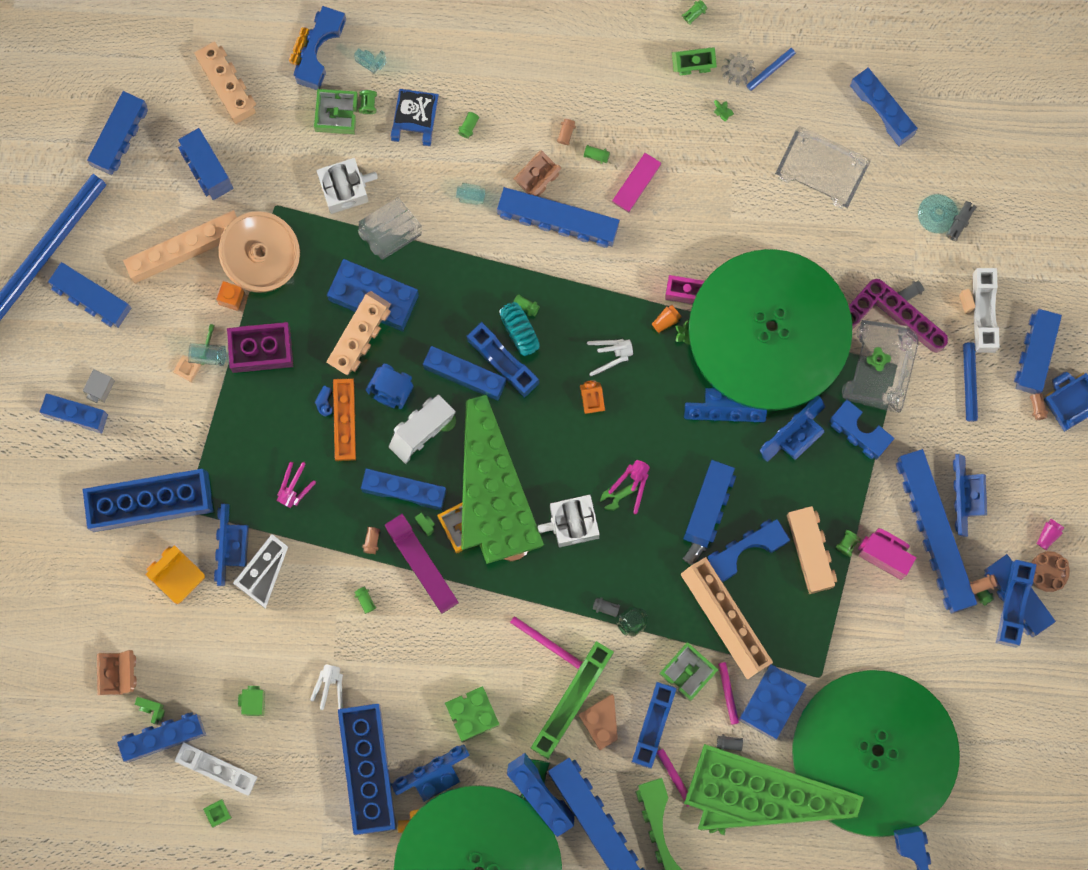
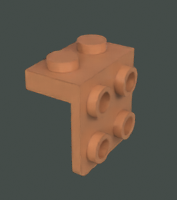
M133 650L121 653L97 654L98 695H124L134 691L137 685V678L134 676L136 656Z

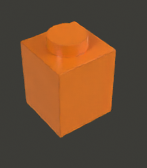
M223 281L216 300L220 306L238 311L245 292L243 288Z

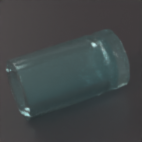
M190 343L188 352L189 363L219 364V366H224L226 360L225 346L219 347L218 345Z

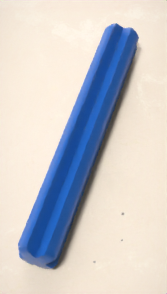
M967 342L963 344L966 421L975 422L978 421L975 343Z

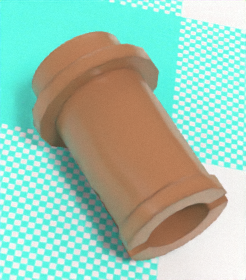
M564 119L561 122L562 127L557 142L569 145L573 129H576L575 121Z
M1043 394L1031 395L1030 399L1034 411L1032 416L1035 417V420L1048 418L1047 414L1049 412L1045 408Z
M367 527L365 545H362V548H364L363 552L375 554L378 551L377 543L380 529Z
M987 574V577L971 581L970 586L973 593L977 594L988 589L994 590L998 586V582L994 574Z

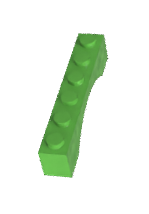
M597 641L595 642L565 694L531 746V750L549 760L611 659L614 651Z
M659 778L638 785L639 790L635 791L638 802H643L645 808L642 811L645 823L649 822L651 827L648 834L651 843H656L658 851L654 852L658 864L662 863L664 870H682L670 855L663 834V816L669 798L663 779Z

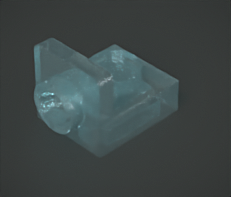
M358 48L354 53L355 61L374 74L378 69L381 70L386 63L385 52L382 50L375 59L373 54L367 50L362 51Z

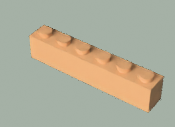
M234 210L123 260L133 282L136 284L219 246L224 230L237 218Z
M706 557L681 573L682 578L745 677L749 679L771 665L773 661Z

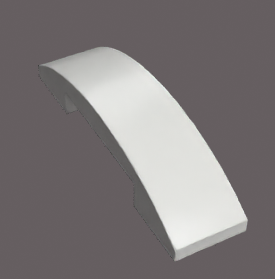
M184 742L175 759V762L247 796L250 795L258 778Z

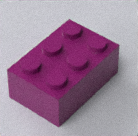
M288 322L227 328L229 365L232 373L293 367L291 332Z

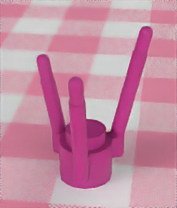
M636 460L633 465L628 466L627 470L608 491L609 494H612L629 474H631L630 477L634 480L631 491H635L638 483L641 482L633 511L634 514H637L644 486L649 476L647 474L650 469L649 465L643 461Z
M293 462L289 463L281 489L277 494L279 496L277 501L289 508L293 504L297 506L304 495L316 484V481L313 480L295 497L297 493L293 491V488L305 467V462H302L289 488H287L286 485L293 466Z

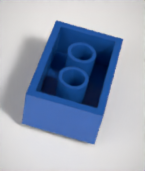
M200 128L178 139L181 145L178 149L185 162L189 163L188 166L195 179L198 180L206 197L210 195L212 200H215L234 189Z
M769 665L739 721L770 739L777 740L807 685L777 667Z

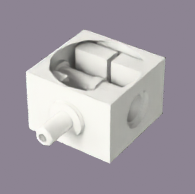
M355 158L316 170L330 214L369 202L364 188L366 187L365 183L378 179L376 172L362 175L358 170Z
M590 495L550 503L551 522L538 525L539 533L553 530L559 547L599 539V530Z

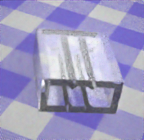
M399 197L359 221V236L370 244L372 252L375 255L378 254L382 260L420 237L422 233V225Z

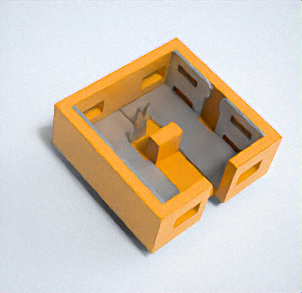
M463 502L437 515L456 554L463 551L461 548Z

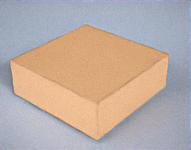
M966 289L959 294L965 314L971 313L976 307L971 291Z
M183 355L173 373L192 383L202 365Z

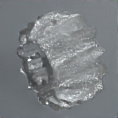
M738 52L737 57H735L731 53L729 59H724L723 63L725 65L722 66L721 71L725 72L723 74L724 79L729 78V84L735 81V85L738 87L740 81L746 85L747 79H753L752 73L755 72V67L752 65L754 61L748 60V54L741 57V52ZM736 67H740L741 72H738Z

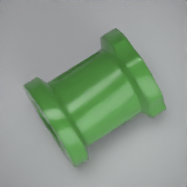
M372 90L360 91L361 107L359 108V113H377L375 108L377 92Z
M846 530V535L835 548L844 555L851 557V552L862 539L853 532Z

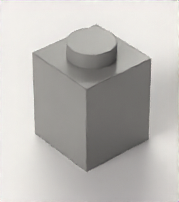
M93 369L83 392L90 401L105 403L115 380Z

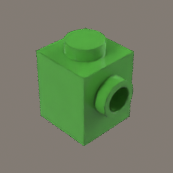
M248 686V689H242V694L238 695V707H241V715L264 716L265 691L260 690V686Z

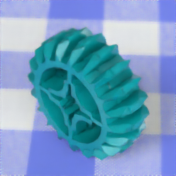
M513 302L501 308L500 316L503 324L520 354L523 356L530 355L539 349L538 338L521 306Z

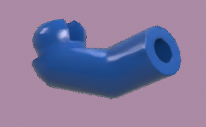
M326 386L322 387L315 401L319 413L323 416H328L333 411L328 401L332 389Z

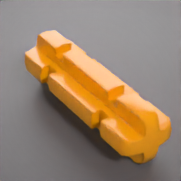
M301 28L299 32L300 37H297L292 50L293 54L289 58L291 64H300L302 59L300 58L303 47H306L308 44L307 38L310 29Z

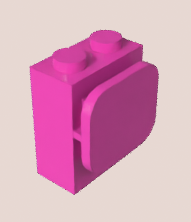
M878 528L870 537L865 536L858 547V550H860L858 556L899 580L907 576L917 558L906 552L910 547L908 543L881 528Z

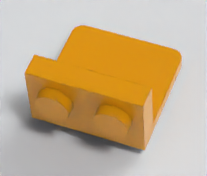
M174 545L172 548L169 546L161 554L163 557L158 562L154 561L147 568L148 572L145 575L175 604H180L205 579V574Z

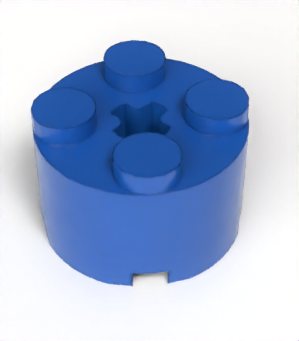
M383 364L382 367H378L366 391L368 394L374 393V399L391 408H395L398 405L399 409H402L414 387L411 382L412 377L406 373L399 374L393 371L394 369L390 365Z

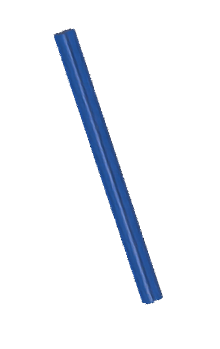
M95 174L89 177L1 289L0 321L106 187L105 182Z

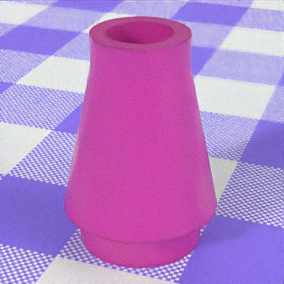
M1050 519L1049 522L1045 523L1036 544L1047 550L1063 534L1064 527Z

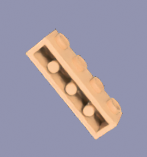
M214 41L194 52L197 61L235 125L255 114L254 106H256V103L251 95H246L244 90L247 88L242 79L236 78L235 73L237 71L232 62L227 63L225 59L227 54L222 45L218 47Z
M372 291L368 292L328 358L327 363L346 375L352 371L355 372L361 364L359 358L362 354L365 355L371 346L369 341L372 337L375 338L381 329L378 327L380 322L388 318L391 312L388 310L391 303Z
M812 506L789 512L787 519L809 594L833 588L835 586L834 582H837L835 571L831 570L829 566L831 556L828 550L825 551L823 545L826 540L823 530L819 531L817 524L820 523L818 512L814 511Z

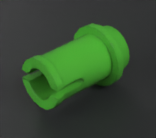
M695 1L694 5L682 14V17L690 25L702 13L705 14L708 8L703 1Z
M468 112L462 126L458 128V134L469 139L473 135L472 131L480 117L473 112Z
M589 145L586 146L584 152L585 158L600 161V164H603V162L607 163L610 152L606 148L602 150Z
M519 294L514 299V302L518 303L522 310L528 313V316H535L540 308L536 301L531 302Z
M988 590L976 594L980 599L979 603H983L984 606L994 600L992 596L994 594H990Z
M364 586L354 592V597L359 600L364 613L367 614L377 607L368 593L370 590Z

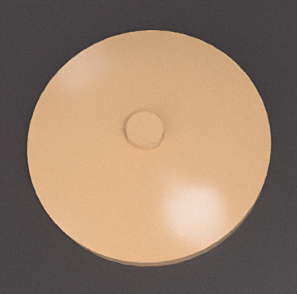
M255 211L237 217L226 227L219 242V259L224 272L232 282L248 291L269 292L281 287L293 276L299 263L300 249L295 233L284 220L271 213Z

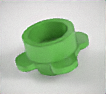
M876 347L874 353L868 356L866 361L876 371H882L884 365L891 361V356L882 352L880 347Z

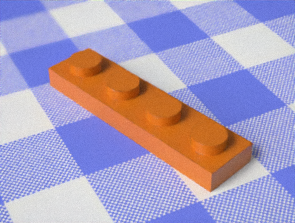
M333 379L335 461L356 460L354 379Z

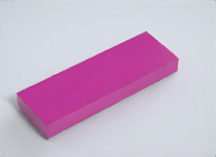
M644 153L612 200V203L629 213L662 163Z

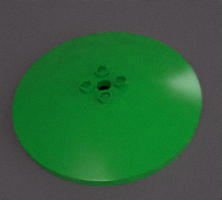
M777 249L754 250L726 261L713 271L702 284L690 313L689 340L693 357L701 373L722 395L738 404L753 409L783 410L809 402L824 392L834 382L844 367L851 348L852 318L847 300L839 285L817 263L789 251ZM774 321L777 323L778 328L775 331H770L767 329L766 323Z
M867 670L850 673L833 680L814 695L798 720L792 743V759L796 775L864 797L858 818L827 821L844 831L860 836L878 838L894 836V830L921 826L940 810L955 785L960 764V750L957 733L948 712L928 689L918 682L897 673ZM873 746H881L883 748V755L875 756L872 753Z
M470 785L458 787L436 796L414 814L398 842L394 859V870H474L476 867H482L484 870H562V860L559 845L553 831L527 800L502 788Z

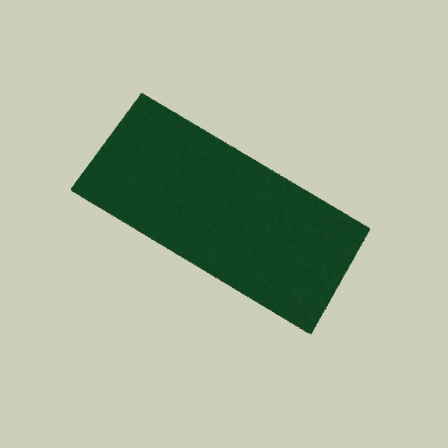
M277 205L274 207L272 214L284 220L297 237L300 249L299 263L293 276L281 287L269 292H249L239 327L288 322L291 332L293 367L232 373L228 363L198 469H204L209 474L213 513L201 514V516L218 520V508H221V504H229V523L247 525L250 529L413 571L385 527L386 523L403 514L410 524L414 535L444 580L638 631L645 626L646 628L641 632L683 643L688 642L694 646L731 655L681 576V573L691 566L683 560V557H685L692 546L691 542L684 540V536L711 460L735 468L733 475L736 476L733 487L728 486L726 493L730 494L726 506H721L720 511L724 513L720 524L715 523L713 529L717 531L713 542L709 541L707 548L705 547L706 551L701 553L696 562L705 557L708 559V556L716 551H719V553L725 551L727 544L734 540L738 543L744 539L743 535L751 530L756 532L761 529L760 525L771 519L773 522L777 519L790 539L789 543L772 553L759 547H751L742 551L737 558L736 575L722 583L773 661L771 665L816 678L822 676L851 557L844 555L835 547L837 544H840L846 535V530L857 535L875 458L870 459L863 453L864 449L859 445L854 446L847 440L848 436L843 432L838 433L831 427L832 423L829 421L842 404L848 400L863 412L857 419V427L861 432L871 433L878 426L883 428L896 377V364L886 363L882 371H876L871 364L867 363L866 356L849 352L845 365L837 378L824 392L818 395L821 397L825 408L813 421L823 428L824 433L796 460L781 449L769 461H766L760 452L762 446L767 441H770L779 429L785 427L794 415L800 413L807 403L789 409L767 410L765 422L685 419V403H705V389L714 388L697 366L691 346L683 341L676 342L678 331L675 326L683 327L685 321L690 319L691 311L675 308L682 318L678 320V323L658 333L651 323L666 308L667 305L283 206ZM343 259L413 287L419 293L404 330L400 331L380 322L378 327L381 329L375 338L372 337L369 341L371 346L365 355L362 354L359 358L361 364L355 372H350L348 375L327 363L328 358L355 314V311L329 301L327 297ZM518 294L531 302L536 301L537 305L540 306L535 316H528V313L524 312L539 342V349L526 356L520 354L515 347L500 316V309L509 303H513ZM482 322L497 337L503 347L539 379V384L525 398L506 380V385L499 400L496 401L487 397L537 528L538 525L551 522L550 503L590 495L599 530V539L559 547L556 534L552 530L540 533L544 544L541 548L528 551L525 556L515 561L501 559L487 564L480 545L465 549L456 554L437 515L463 502L466 402L469 399L484 395L425 370L423 363L431 346L502 376L468 342L467 336ZM620 339L631 341L633 355L628 356V361L620 362L600 373L590 376V372L620 358V356L616 357L615 351H597L599 348L614 345H588V341ZM383 364L393 367V371L399 374L406 373L412 377L411 382L414 387L402 409H399L398 405L395 408L388 407L375 400L374 393L368 394L366 391L378 367H382ZM333 379H354L356 460L335 461ZM586 381L600 382L605 411L584 413L580 385H584ZM323 386L332 389L328 401L333 411L328 416L321 415L315 404ZM439 394L456 411L454 414L456 425L452 430L447 432L440 430L434 437L428 439L423 444L424 447L420 451L417 449L409 458L410 460L405 464L389 448L395 434L394 429L401 422L405 424L412 412L415 410L420 411L426 400L430 397L434 399ZM636 460L648 464L650 469L647 474L649 476L644 486L637 514H634L633 511L641 482L638 483L635 492L619 500L618 509L614 511L605 510L604 507L612 504L614 498H607L600 502L603 492L611 489L627 470L628 466L633 465ZM293 462V466L286 485L287 488H289L302 462H305V467L293 488V491L297 493L295 497L313 480L316 481V484L304 495L297 506L293 504L289 508L277 501L279 497L277 494L281 489L289 463ZM370 469L446 487L447 493L442 511L423 507L403 499L380 497L362 492L361 486L365 470ZM631 474L614 490V493L634 483V480L630 477ZM811 506L814 511L818 512L820 523L817 524L819 531L823 530L826 540L823 545L825 551L828 550L831 556L829 566L831 570L835 571L837 582H834L835 586L833 588L813 594L808 592L787 519L789 512ZM420 513L424 517L428 515L435 524L432 527L434 533L429 536L425 534L415 520V517ZM367 527L380 529L377 543L378 551L375 554L363 552L364 548H362V545H365ZM596 597L599 599L603 597L605 601L620 605L616 618L602 612L596 613V610L592 609ZM629 609H632L631 611H629L627 614H625L624 616H622V617L620 618V616H621L622 614H624L625 612H627Z

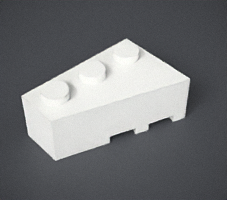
M439 394L434 399L430 397L426 400L420 411L415 410L412 412L405 424L401 422L394 429L395 434L389 448L405 464L410 460L409 458L417 449L420 451L428 439L434 437L452 420L456 412Z
M272 534L233 582L235 586L265 609L288 546Z

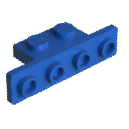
M706 388L705 403H685L684 418L693 420L765 422L767 410L743 406L728 399L715 388Z
M817 396L809 401L800 413L794 415L785 427L779 429L777 434L762 446L760 452L764 460L769 461L781 449L796 460L824 433L823 428L813 421L825 408L821 397Z
M955 454V460H953V469L956 472L954 490L957 493V500L954 502V508L957 512L955 530L959 536L968 537V517L987 516L986 475H966L965 456Z
M221 504V508H218L217 513L218 520H220V528L217 529L216 533L219 549H216L215 552L218 569L214 572V581L217 582V586H225L226 566H247L249 526L229 525V504Z
M464 744L455 746L450 752L435 757L430 763L415 768L410 774L398 777L391 783V786L396 795L415 786L423 802L460 783L452 765L467 758L470 754Z

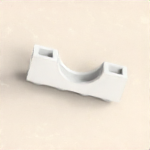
M976 268L973 273V300L976 306L974 309L975 353H995L1000 348L999 327L997 326L995 313L998 288L997 268Z

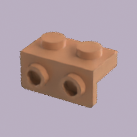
M540 150L513 179L527 194L539 196L546 190L545 186L559 176V171L562 167L556 165Z

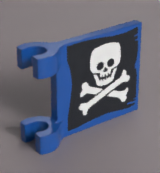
M399 89L394 123L391 130V141H400L401 130L423 133V146L431 147L439 94Z

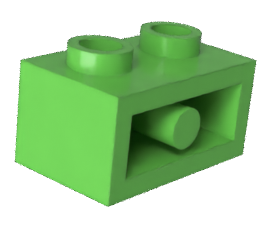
M715 47L672 52L673 71L679 72L680 76L690 75L692 70H699V73L711 72V68L717 67Z

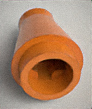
M673 305L666 306L651 324L660 333L662 330L678 323L682 316Z

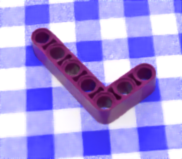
M872 279L849 305L851 316L855 320L852 323V330L874 305H877L930 351L935 353L941 352L948 343V337L945 332L880 279ZM871 286L879 287L880 293H873ZM893 299L896 303V306H889L886 303V300ZM858 301H865L868 307L860 308ZM902 312L910 313L911 319H904ZM924 325L927 332L921 333L917 326ZM933 338L941 339L942 345H935Z
M400 514L386 523L387 532L440 613L443 614L459 604L455 595L414 535L404 515Z

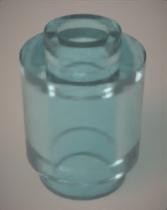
M462 183V186L457 187L456 198H459L460 203L483 204L486 188H481L480 185Z

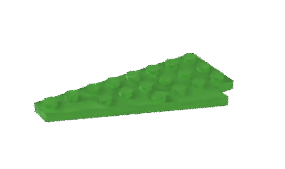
M487 395L469 399L466 402L461 548L464 550L480 545L485 561L488 564L541 548L544 544Z
M704 744L684 804L703 810L698 830L704 831L858 818L864 797Z

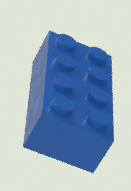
M343 259L327 294L328 300L356 312L365 295L372 291L391 303L388 309L391 312L385 321L382 320L381 323L403 331L418 299V290Z

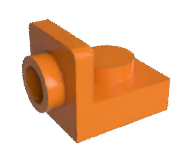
M586 381L584 385H580L584 413L605 411L600 382Z

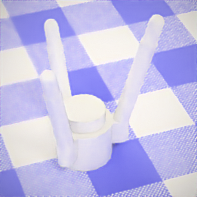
M623 339L588 341V345H614L599 348L597 351H615L616 357L620 356V358L590 372V376L600 373L620 362L628 361V356L633 355L631 341Z
M324 665L323 671H320V676L310 701L315 700L323 681L325 687L320 705L321 710L325 707L330 684H335L336 681L338 707L343 709V674H339V667Z

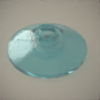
M941 194L926 197L918 208V219L921 225L932 233L949 231L954 222V217L958 215V209L953 200ZM936 209H941L943 213L938 215Z

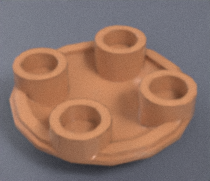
M1045 551L1038 554L1031 562L1037 564L1033 584L1038 589L1045 592H1054L1062 589L1067 583L1070 576L1069 562L1062 555L1056 552Z

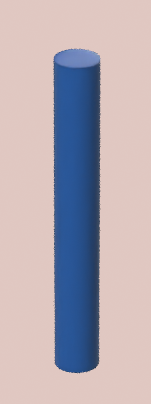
M790 48L750 81L746 85L750 91L756 88L796 54L794 49Z

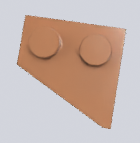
M613 694L578 714L599 750L618 740Z

